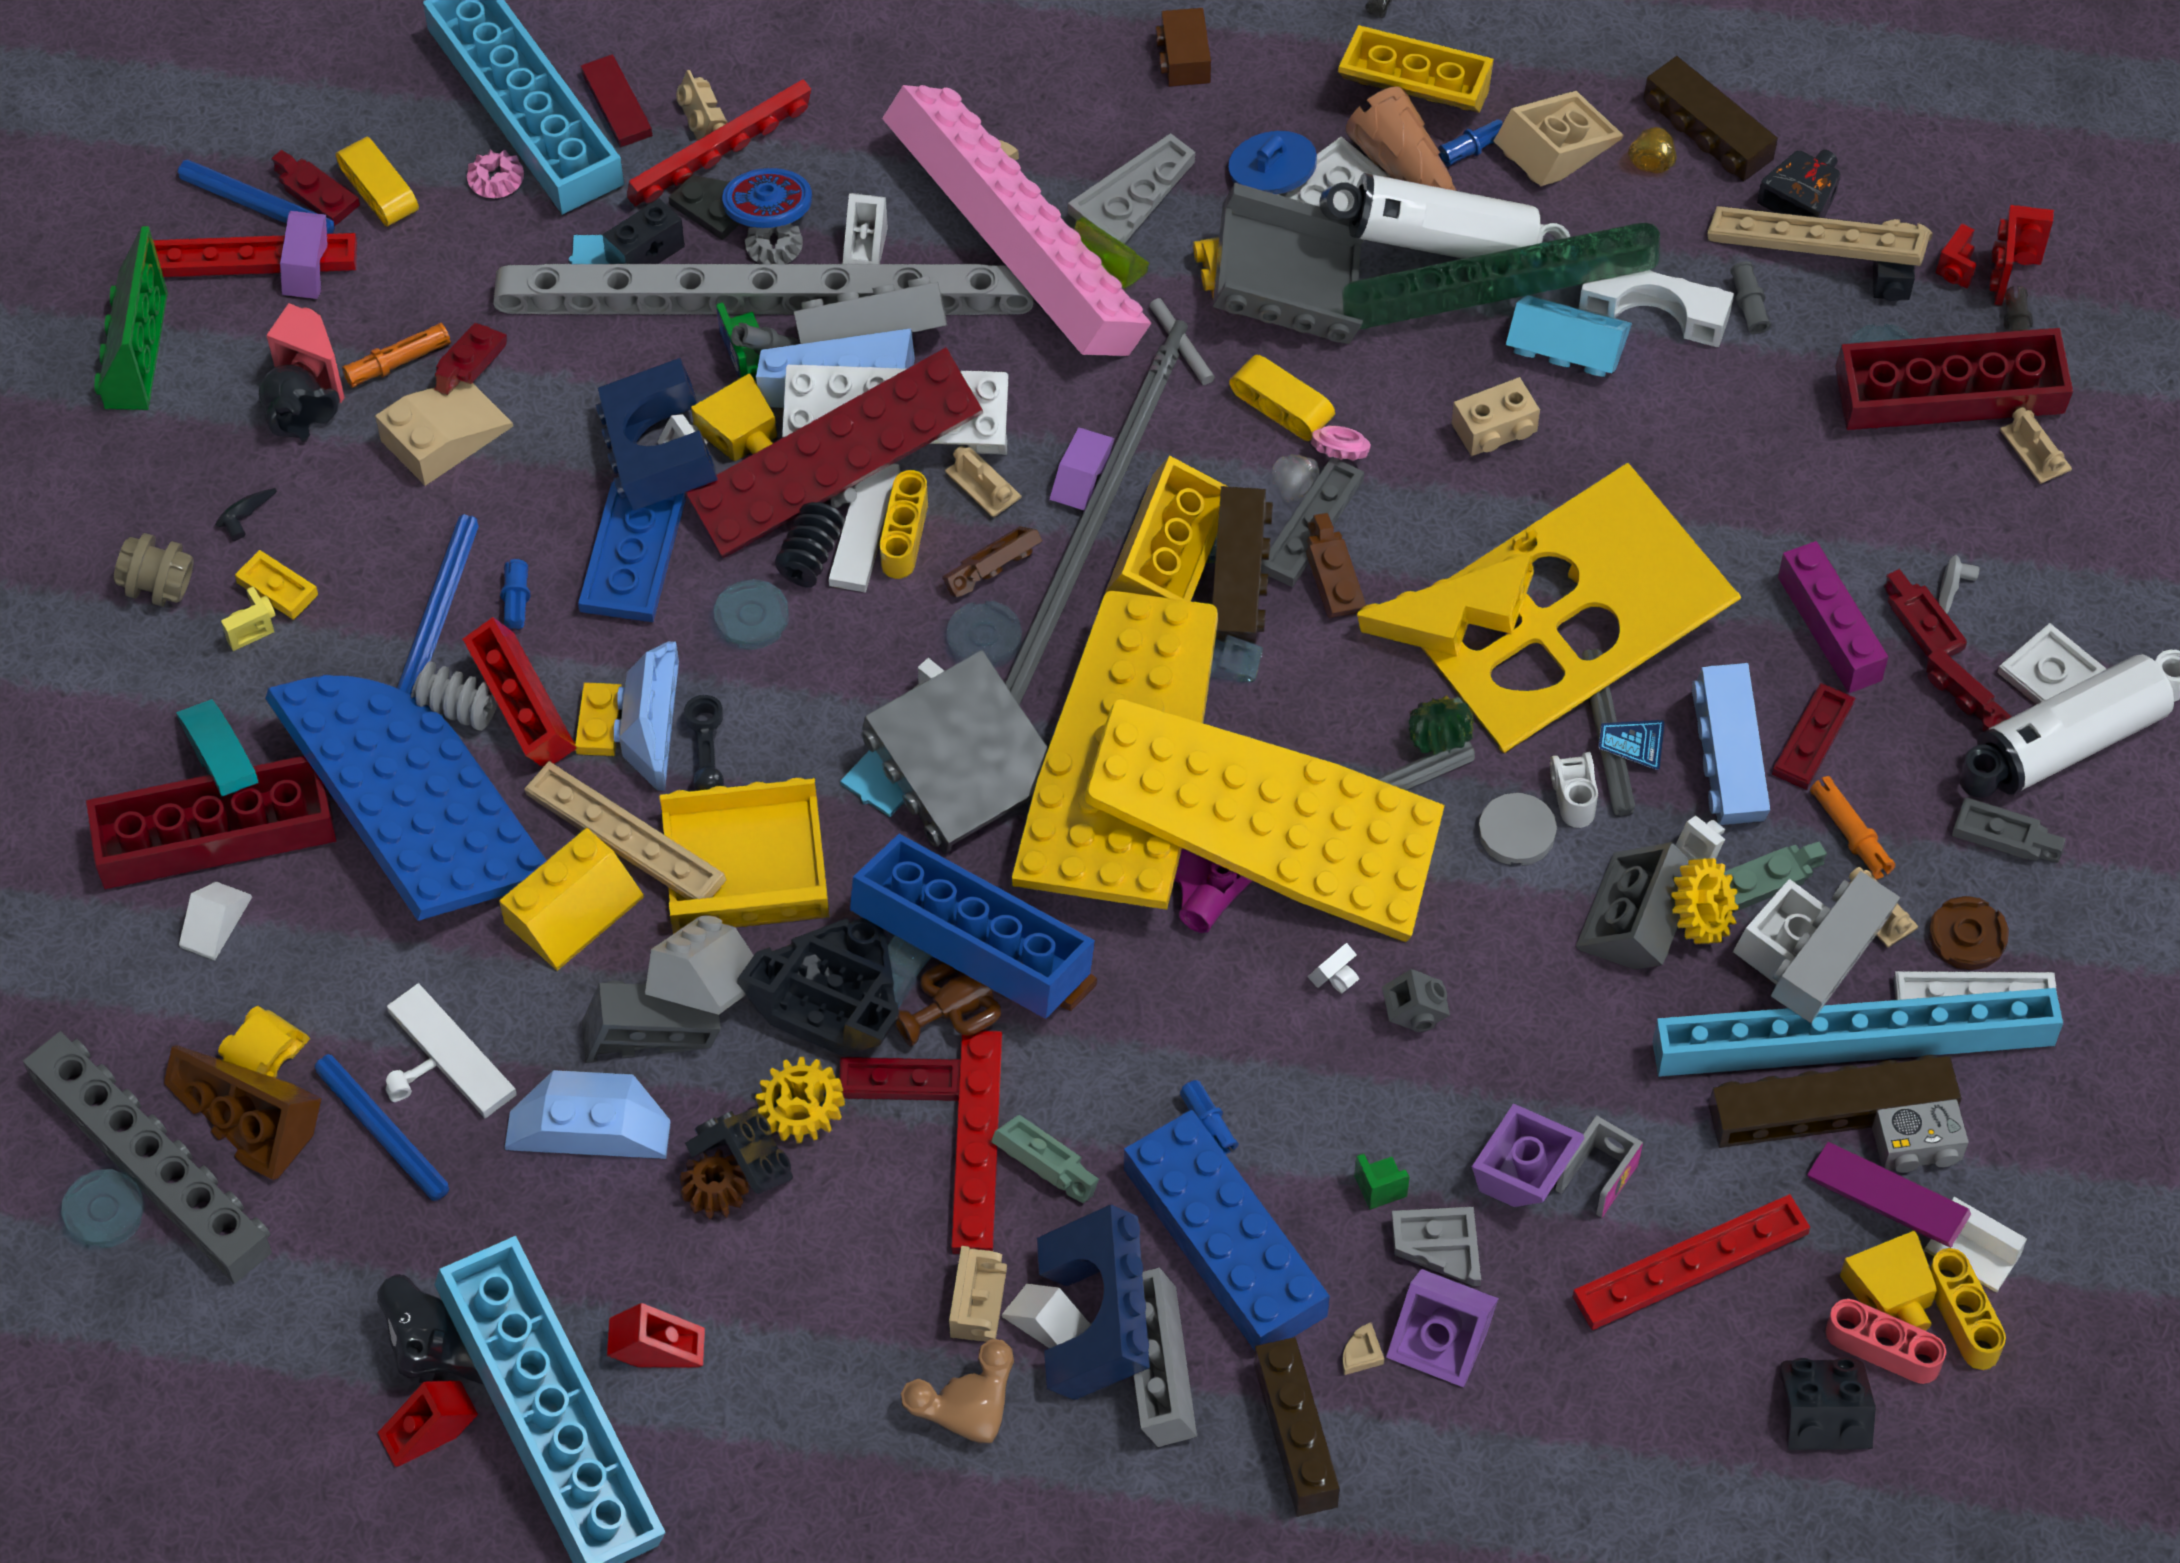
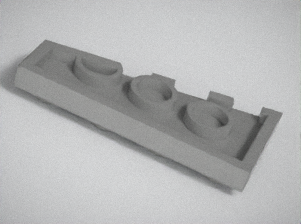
M1170 133L1068 203V214L1118 252L1195 163V152Z

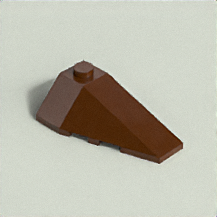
M178 1045L171 1047L164 1084L193 1114L201 1112L214 1125L211 1132L218 1140L226 1137L237 1149L234 1156L244 1166L272 1180L278 1179L313 1137L322 1098L292 1083Z

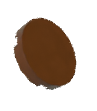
M1962 896L1949 899L1942 904L1941 908L1935 911L1930 921L1928 937L1933 950L1944 962L1959 969L1973 971L1987 968L2000 959L2008 944L2009 928L2004 915L1998 909L1996 912L1990 907L1989 902L1981 898Z

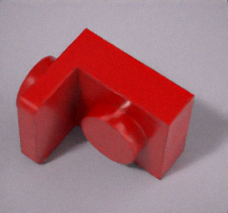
M1962 223L1942 250L1936 274L1942 276L1949 283L1958 284L1967 289L1972 282L1976 263L1969 260L1975 249V246L1971 245L1975 230Z

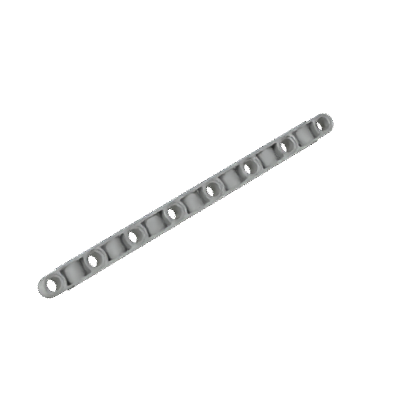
M981 264L508 265L499 268L496 271L493 304L497 310L507 314H717L716 304L723 302L728 314L753 312V314L794 315V311L802 310V302L822 299L823 305L838 302L836 295L858 291L859 298L873 295L872 288L894 284L896 291L909 288V280L928 276L931 283L939 282L945 315L1024 314L1032 309L1033 296L1007 266Z

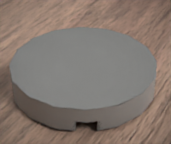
M1523 793L1504 794L1491 800L1482 811L1479 822L1480 843L1486 852L1499 862L1511 865V862L1521 863V866L1531 865L1543 859L1553 848L1557 832L1555 816L1547 804L1535 796Z

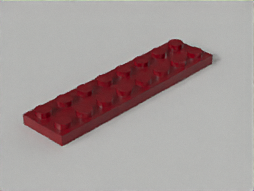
M947 347L717 474V481L689 490L686 494L721 556L725 558L798 517L799 509L804 504L826 502L844 490L983 414V409Z

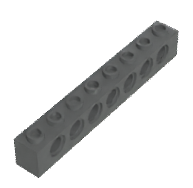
M60 1031L25 1058L23 1064L33 1083L233 1284L237 1283L272 1254L267 1239L271 1234L266 1226L257 1217L250 1220L242 1212L244 1206L231 1191L224 1194L216 1186L218 1180L213 1173L204 1165L198 1168L191 1161L193 1157L187 1147L180 1140L177 1139L172 1142L165 1135L167 1130L155 1115L151 1114L147 1117L140 1110L142 1106L131 1091L125 1089L121 1092L114 1085L116 1079L102 1063L96 1067L89 1060L91 1057L89 1051L78 1039L75 1038L71 1042ZM80 1075L76 1080L67 1081L71 1076ZM99 1100H106L99 1106H92ZM132 1125L126 1131L117 1132L122 1126ZM149 1151H157L151 1157H142L145 1153ZM183 1176V1178L176 1183H168V1181L173 1177ZM209 1202L202 1209H193L198 1203ZM226 1228H236L228 1235H219Z

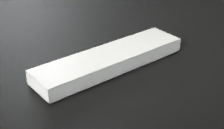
M892 464L855 485L854 489L857 492V498L854 502H850L829 576V586L866 592L881 540L893 482L899 474V464Z
M1895 971L1894 975L1896 1000L2056 988L2055 973Z
M419 983L387 1005L388 1013L426 1055L435 1061L436 1066L484 1118H487L517 1095L516 1089Z

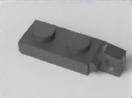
M1970 798L1964 799L1952 834L1953 837L2027 860L2029 858L2030 860L2038 861L2041 858L2056 863L2060 861L2066 838L2047 833L2048 829L2040 825L2041 820Z

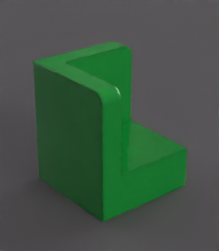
M1364 1153L1356 1156L1354 1177L1370 1210L1407 1197L1410 1177L1406 1170H1398L1393 1157L1369 1164Z

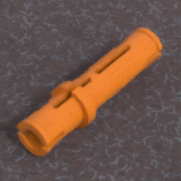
M440 322L381 350L375 348L370 351V355L342 366L344 377L351 388L379 375L385 377L390 374V370L451 344L449 334L445 326Z
M1830 776L1822 777L1824 786L1817 780L1810 788V792L1817 798L1847 838L1851 852L1861 857L1875 879L1884 877L1881 872L1882 868L1888 875L1895 868L1896 864L1879 844L1877 833L1874 829L1867 828Z

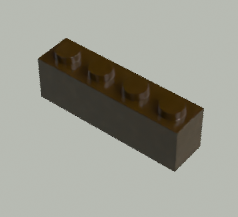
M1675 56L1647 77L1644 100L1653 111H1659L1670 120L1677 131L1684 132L1693 139L1703 152L1710 153L1721 162L1727 172L1735 174L1741 180L1746 181L1774 160L1778 137L1678 56Z
M1221 486L1213 605L1217 608L1218 612L1215 641L1256 644L1257 632H1264L1266 610L1259 609V596H1267L1268 574L1261 573L1262 560H1269L1271 538L1263 536L1264 524L1272 525L1273 502H1266V489Z
M1296 1337L1255 1346L1254 1368L1297 1517L1338 1508L1340 1487Z

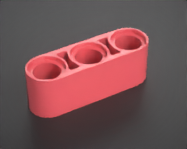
M1852 1299L1840 1300L1831 1309L1825 1332L1827 1339L1835 1347L1916 1383H1930L1939 1375L1945 1359L1946 1348L1942 1340L1934 1334ZM1838 1321H1849L1855 1326V1328H1844L1838 1323ZM1877 1338H1888L1894 1345H1882L1878 1342ZM1915 1355H1927L1933 1362L1923 1363Z

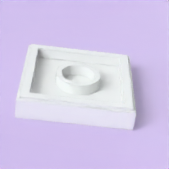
M2049 623L1999 666L1997 673L2037 705L2106 670V668Z

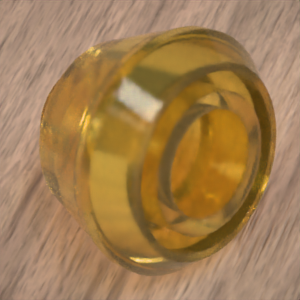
M1658 127L1642 131L1628 150L1629 158L1638 169L1652 173L1667 171L1675 165L1677 159L1673 138L1664 129Z

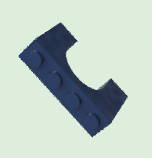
M681 358L598 387L601 403L596 404V409L602 424H607V427L601 430L608 449H613L612 452L607 453L611 467L615 474L619 473V476L613 478L620 498L627 497L633 510L718 480L712 456L700 430L655 446L637 445L640 436L650 426L671 417V415L691 410V407L697 404L692 382Z
M1110 1204L1037 1237L1040 1276L1064 1286L1072 1285L1101 1272L1103 1278V1301L1093 1323L1080 1335L1044 1351L1047 1389L1071 1399L1081 1398L1150 1368L1138 1216Z

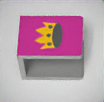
M1596 1115L1583 1134L1585 1139L1558 1178L1556 1191L1560 1194L1563 1193L1594 1147L1621 1162L1600 1193L1596 1215L1602 1218L1638 1167L1643 1142ZM1607 1137L1613 1138L1616 1141H1618L1624 1147V1149L1618 1148L1615 1145H1613Z

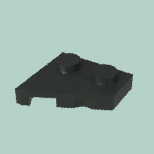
M692 175L669 196L670 206L721 240H724L740 225V223L734 221L726 214L723 207L722 195L729 181Z

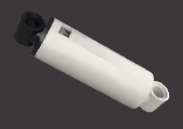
M1363 173L1360 176L1357 186L1348 182H1341L1327 187L1319 199L1320 209L1327 218L1333 221L1349 220L1351 237L1524 270L1529 266L1533 257L1540 261L1561 258L1569 251L1571 245V237L1568 230L1557 223L1540 224L1539 210L1534 206ZM1337 192L1344 193L1348 199V206L1345 211H1339L1333 204V198ZM1547 232L1552 234L1556 241L1552 252L1547 251L1542 244L1543 236Z
M2163 651L2157 656L2156 661L2143 654L2134 655L1981 732L1977 739V746L1970 749L1965 758L1959 777L1962 789L1968 795L1976 798L1988 797L1997 788L2008 795L2016 794L2167 717L2173 710L2174 701L2180 699V651Z

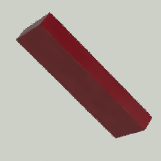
M613 54L580 65L581 73L620 148L653 136L652 127Z
M1820 683L1776 762L1772 775L1808 790L1854 706L1856 698Z
M841 1057L840 1081L843 1088L841 1093H843L844 1099L959 1101L961 1059Z

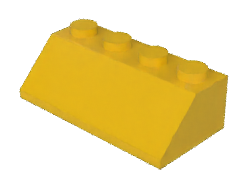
M1358 25L1339 65L1338 73L1344 79L1363 85H1371L1383 89L1401 87L1411 96L1480 113L1489 92L1494 59Z
M1169 455L1152 475L1105 592L1120 591L1191 601L1218 533L1221 486L1226 485Z

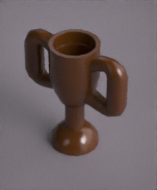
M941 962L921 976L920 987L927 995L933 998V1003L913 1015L908 1011L898 1010L899 1017L895 1026L907 1045L912 1047L919 1040L921 1035L920 1028L940 1017L950 1019L953 1028L958 1033L969 1036L994 1024L1001 1016V1006L994 999L991 988ZM958 972V976L951 979L942 988L934 985ZM982 1007L986 1008L983 1012L967 1021H963L962 1016L969 1015Z

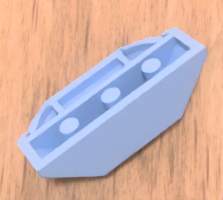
M671 641L647 651L627 671L625 687H619L618 710H622V718L615 719L614 742H620L623 757L657 791H665L679 666L676 642Z
M553 1070L510 1111L505 1150L666 1159L671 1122L632 1074Z

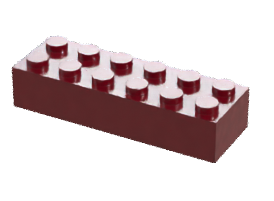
M2061 328L1842 344L1835 365L1846 430L2013 418V413L2022 407L2026 411L2031 410L2034 416L2065 414L2073 394Z
M305 756L253 766L258 783L225 796H221L212 776L207 775L86 800L95 865L104 889L337 842L328 790Z

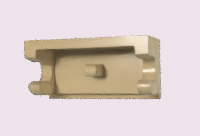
M961 1246L949 1319L951 1338L984 1342L996 1339L1007 1273V1264L1001 1263L1002 1254Z

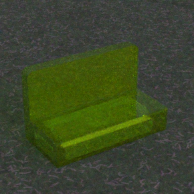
M1081 217L1076 221L1075 231L1081 236L1082 243L1089 251L1095 253L1101 259V265L1110 275L1116 277L1121 282L1123 288L1128 287L1147 273L1150 262L1137 255L1134 250L1086 218Z

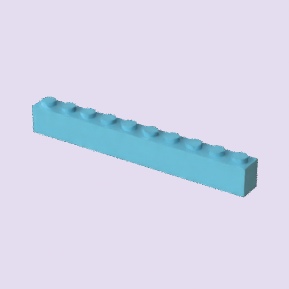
M2056 988L1825 1005L1812 1023L1789 1008L1657 1018L1652 1042L1658 1077L2055 1046L2063 1025V1019Z

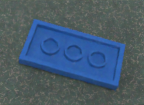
M611 482L578 603L580 612L654 622L686 501L685 492L633 510L628 498L621 499L615 483Z

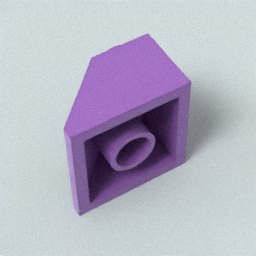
M1513 1103L1472 1165L1479 1192L1513 1207L1542 1203L1585 1139L1584 1135Z
M1421 1269L1410 1283L1386 1358L1464 1387L1487 1335L1499 1298Z

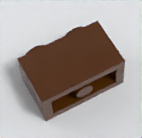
M1203 8L1161 11V25L1155 26L1157 47L1163 46L1164 52L1159 53V66L1161 74L1167 73L1169 87L1211 83V57Z

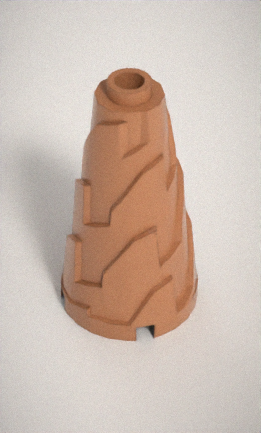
M1401 87L1384 89L1367 99L1372 106L1370 109L1364 112L1359 106L1351 115L1346 124L1347 135L1390 178L1457 191L1447 168L1438 155L1440 151L1424 129L1423 125L1425 123L1404 89Z

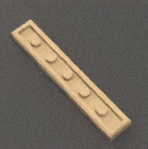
M1717 206L1708 230L1709 241L1921 266L1929 241V231Z
M550 761L524 788L526 794L579 830L583 831L585 828H588L616 854L688 900L711 898L726 881L723 872Z

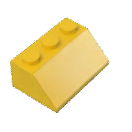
M585 828L500 899L499 902L504 924L558 971L644 898V894L614 851L588 828Z

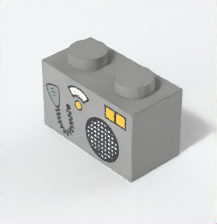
M1957 1099L1877 1110L1872 1126L1882 1167L1887 1170L1896 1169L1897 1172L1901 1173L1913 1171L1922 1165L1952 1166L1959 1160H1963L1968 1145V1138Z

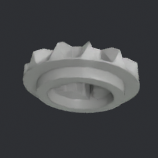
M789 223L773 228H748L745 245L748 255L759 264H787L793 261L801 252L803 239L799 227ZM772 233H776L778 236L775 249H772V244L769 241Z

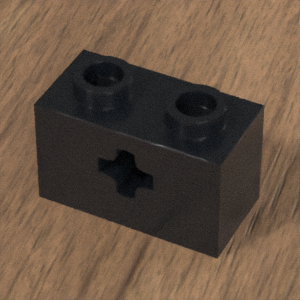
M660 198L602 234L605 257L609 264H659L685 247L682 219Z

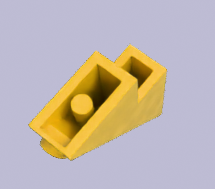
M1514 554L1507 557L1503 562L1488 567H1476L1467 574L1457 578L1441 579L1431 587L1416 592L1407 591L1401 593L1396 599L1381 604L1366 605L1357 613L1360 630L1362 633L1455 656L1458 654L1468 624L1512 634L1534 574L1531 554Z

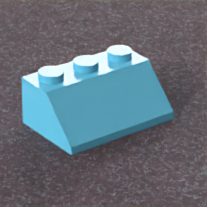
M1527 295L1516 303L1506 345L1515 347L1514 353L1521 356L1534 358L1535 354L1538 353L1549 356V362L1552 364L1570 367L1571 363L1585 366L1584 372L1605 377L1606 372L1613 373L1616 370L1632 323Z

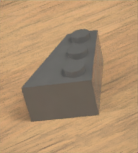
M617 980L599 983L582 1020L585 1063L598 1062L597 1055L622 1052L624 1059L635 1057V1050L660 1047V1054L711 1048L721 1029L719 1015L646 995V984H625Z

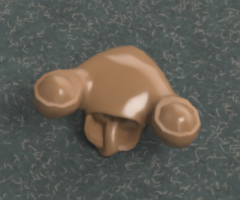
M990 1339L981 1345L978 1361L983 1372L980 1375L973 1373L960 1378H952L949 1384L941 1390L940 1395H937L930 1383L919 1378L906 1383L900 1394L902 1406L912 1415L937 1423L968 1440L978 1443H992L998 1435L1002 1423L1006 1386L1014 1363L1012 1348L1003 1340Z

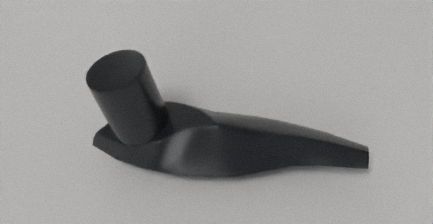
M276 488L248 495L235 502L221 514L215 525L226 527L233 541L243 538L246 533L239 520L251 515L255 508L271 498L277 492Z

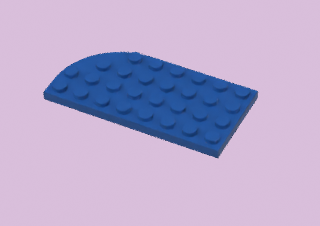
M323 675L268 688L265 697L266 701L417 921L504 896L547 861L457 733L439 713L432 712L428 705L418 706L416 697L411 698L410 694L384 683L351 676Z

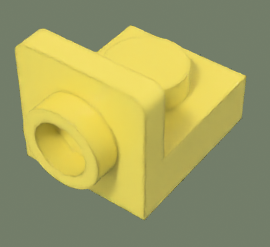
M254 586L246 589L251 607L245 610H238L221 620L226 640L233 651L274 633L271 618L276 616L268 597L260 598Z

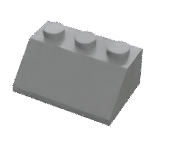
M700 916L651 949L645 994L719 1015L746 995L737 984V980L754 955L735 927L722 924V920L714 916Z

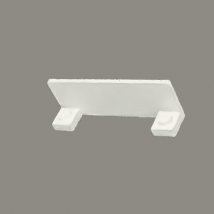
M787 365L782 437L784 438L906 369ZM961 371L982 407L983 414L929 444L968 445L977 454L1007 455L1008 374L1006 372Z

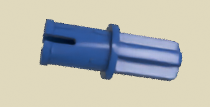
M1497 119L1474 131L1471 129L1464 130L1463 135L1438 147L1440 151L1439 157L1449 167L1473 154L1475 156L1480 155L1481 148L1494 143V139L1503 122Z
M512 559L510 563L506 562L504 565L505 579L504 587L500 591V597L505 602L504 625L509 629L515 628L519 630L524 627L526 602L529 601L531 594L527 588L528 564L520 559Z
M1193 1080L1183 1085L1180 1095L1188 1109L1195 1112L1225 1154L1231 1152L1228 1148L1229 1146L1232 1150H1235L1239 1143L1234 1139L1222 1119V1109L1215 1107L1201 1082Z

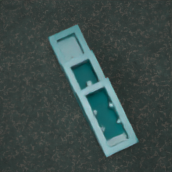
M213 699L176 712L177 718L201 766L205 767L208 775L212 776L221 796L258 783L256 772L242 745Z

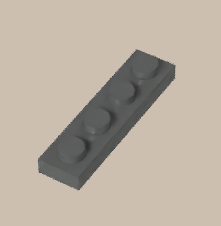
M1331 457L1270 548L1269 560H1262L1261 573H1266L1268 576L1294 587L1309 564L1305 552L1308 548L1307 539L1311 536L1307 526L1308 522L1311 521L1313 515L1328 513L1334 526L1364 481V471Z

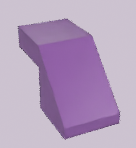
M290 211L280 262L282 295L313 299L319 297L321 292L320 259L327 248L326 215Z
M1079 427L1059 464L1049 500L1084 510L1093 492L1097 475L1101 474L1110 455L1114 438Z

